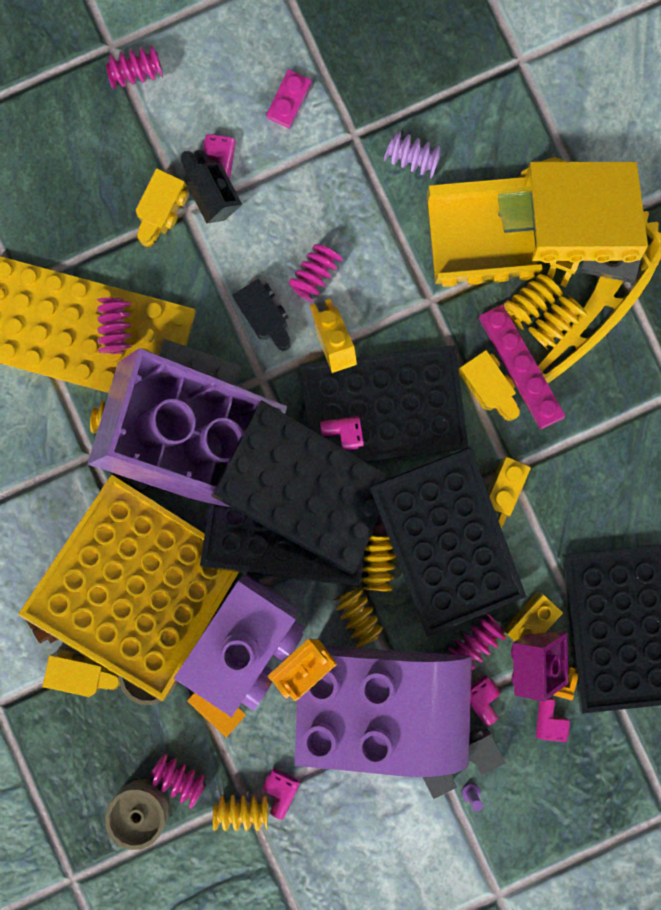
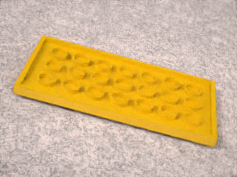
M0 256V364L109 393L118 362L138 348L158 355L164 339L187 347L196 309ZM99 298H120L131 303V306L124 308V311L131 313L130 317L124 318L125 322L131 324V327L124 329V332L132 334V337L125 339L124 342L132 345V348L124 350V354L98 353V349L105 347L98 343V338L105 336L98 333V328L103 326V324L98 322L97 317L104 315L97 311V307L103 304L97 301Z

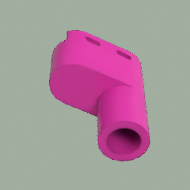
M208 134L205 136L202 151L206 153L209 160L221 163L230 179L236 140L231 137Z
M359 416L320 421L322 436L340 434L344 450L359 449L358 447L364 446Z
M485 675L471 685L470 706L484 725L488 727L498 720L497 714L489 703L501 694V691L494 681Z
M549 698L545 702L539 701L535 737L542 740L567 742L570 719L554 716L555 699Z
M275 768L272 769L271 773H268L262 789L276 797L270 814L277 819L284 820L301 782Z

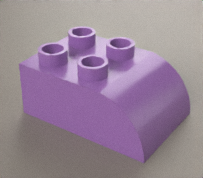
M138 348L117 364L88 465L187 498L230 507L212 497L211 494L257 403L263 400L284 414L286 413L287 406Z
M324 645L337 662V665L297 700L295 766L404 777L449 775L460 772L468 767L472 656Z

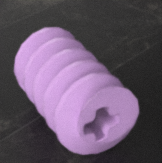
M398 130L390 140L383 161L385 162L391 156V164L395 165L401 159V168L404 169L411 163V172L421 167L420 174L424 176L430 170V179H432L441 155L440 146L437 145L431 151L430 142L427 141L423 147H420V138H417L412 144L410 134L401 140V131Z

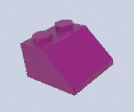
M567 632L528 634L513 642L511 657L513 659L514 671L511 680L514 685V695L545 702L568 684Z

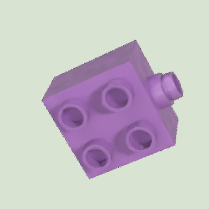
M247 573L236 583L174 679L230 717L234 715L241 703L254 711L272 684L268 675L273 670L267 667L266 664L272 655L284 661L293 653L304 635L302 632L305 627L295 621L299 607Z

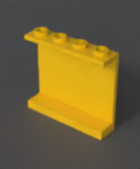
M530 162L525 176L526 187H531L537 243L532 255V261H542L545 263L554 261H569L572 263L581 261H597L599 263L624 261L630 263L641 259L648 248L637 162Z
M525 177L429 185L427 203L435 284H442V287H453L458 285L457 282L468 281V285H477L483 283V280L493 279L495 283L509 281L511 277H519V280H531L540 273L542 264L537 265V261H532V255L535 250L530 197L532 189L531 187H526Z

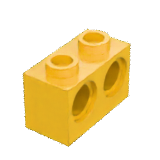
M536 592L503 630L514 642L524 635L546 633L563 612L546 596Z

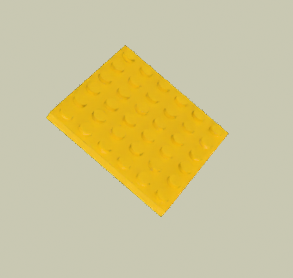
M111 474L18 615L157 699L164 701L175 682L174 677L201 638L239 572L200 567L205 534Z

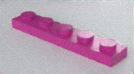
M501 305L479 316L480 323L539 429L541 430L564 419L566 415L504 306Z

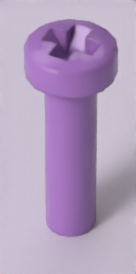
M468 783L463 786L462 796L464 800L471 804L474 811L482 810L483 804L480 800L481 792L479 787L474 783Z

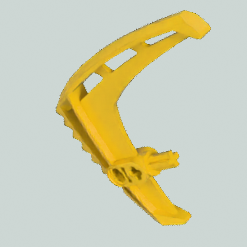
M552 157V158L543 160V161H541V162H568V161H565V160L560 159V158H557V157ZM528 168L521 172L519 178L526 176ZM649 211L644 212L646 233L652 239V242L641 257L639 265L641 273L623 298H615L614 295L624 281L599 277L593 293L583 308L588 316L578 315L580 324L573 323L571 325L572 332L567 331L564 334L565 339H560L557 347L553 348L538 365L547 384L567 370L603 339L633 306L649 283L661 259V233L658 232L659 222H647ZM608 261L607 263L614 265L619 261ZM604 306L613 308L609 316L588 338L580 337L581 333L595 319ZM569 346H575L576 350L549 372L543 374L544 369Z

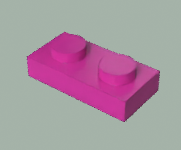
M288 69L266 114L267 119L290 129L311 86V79Z

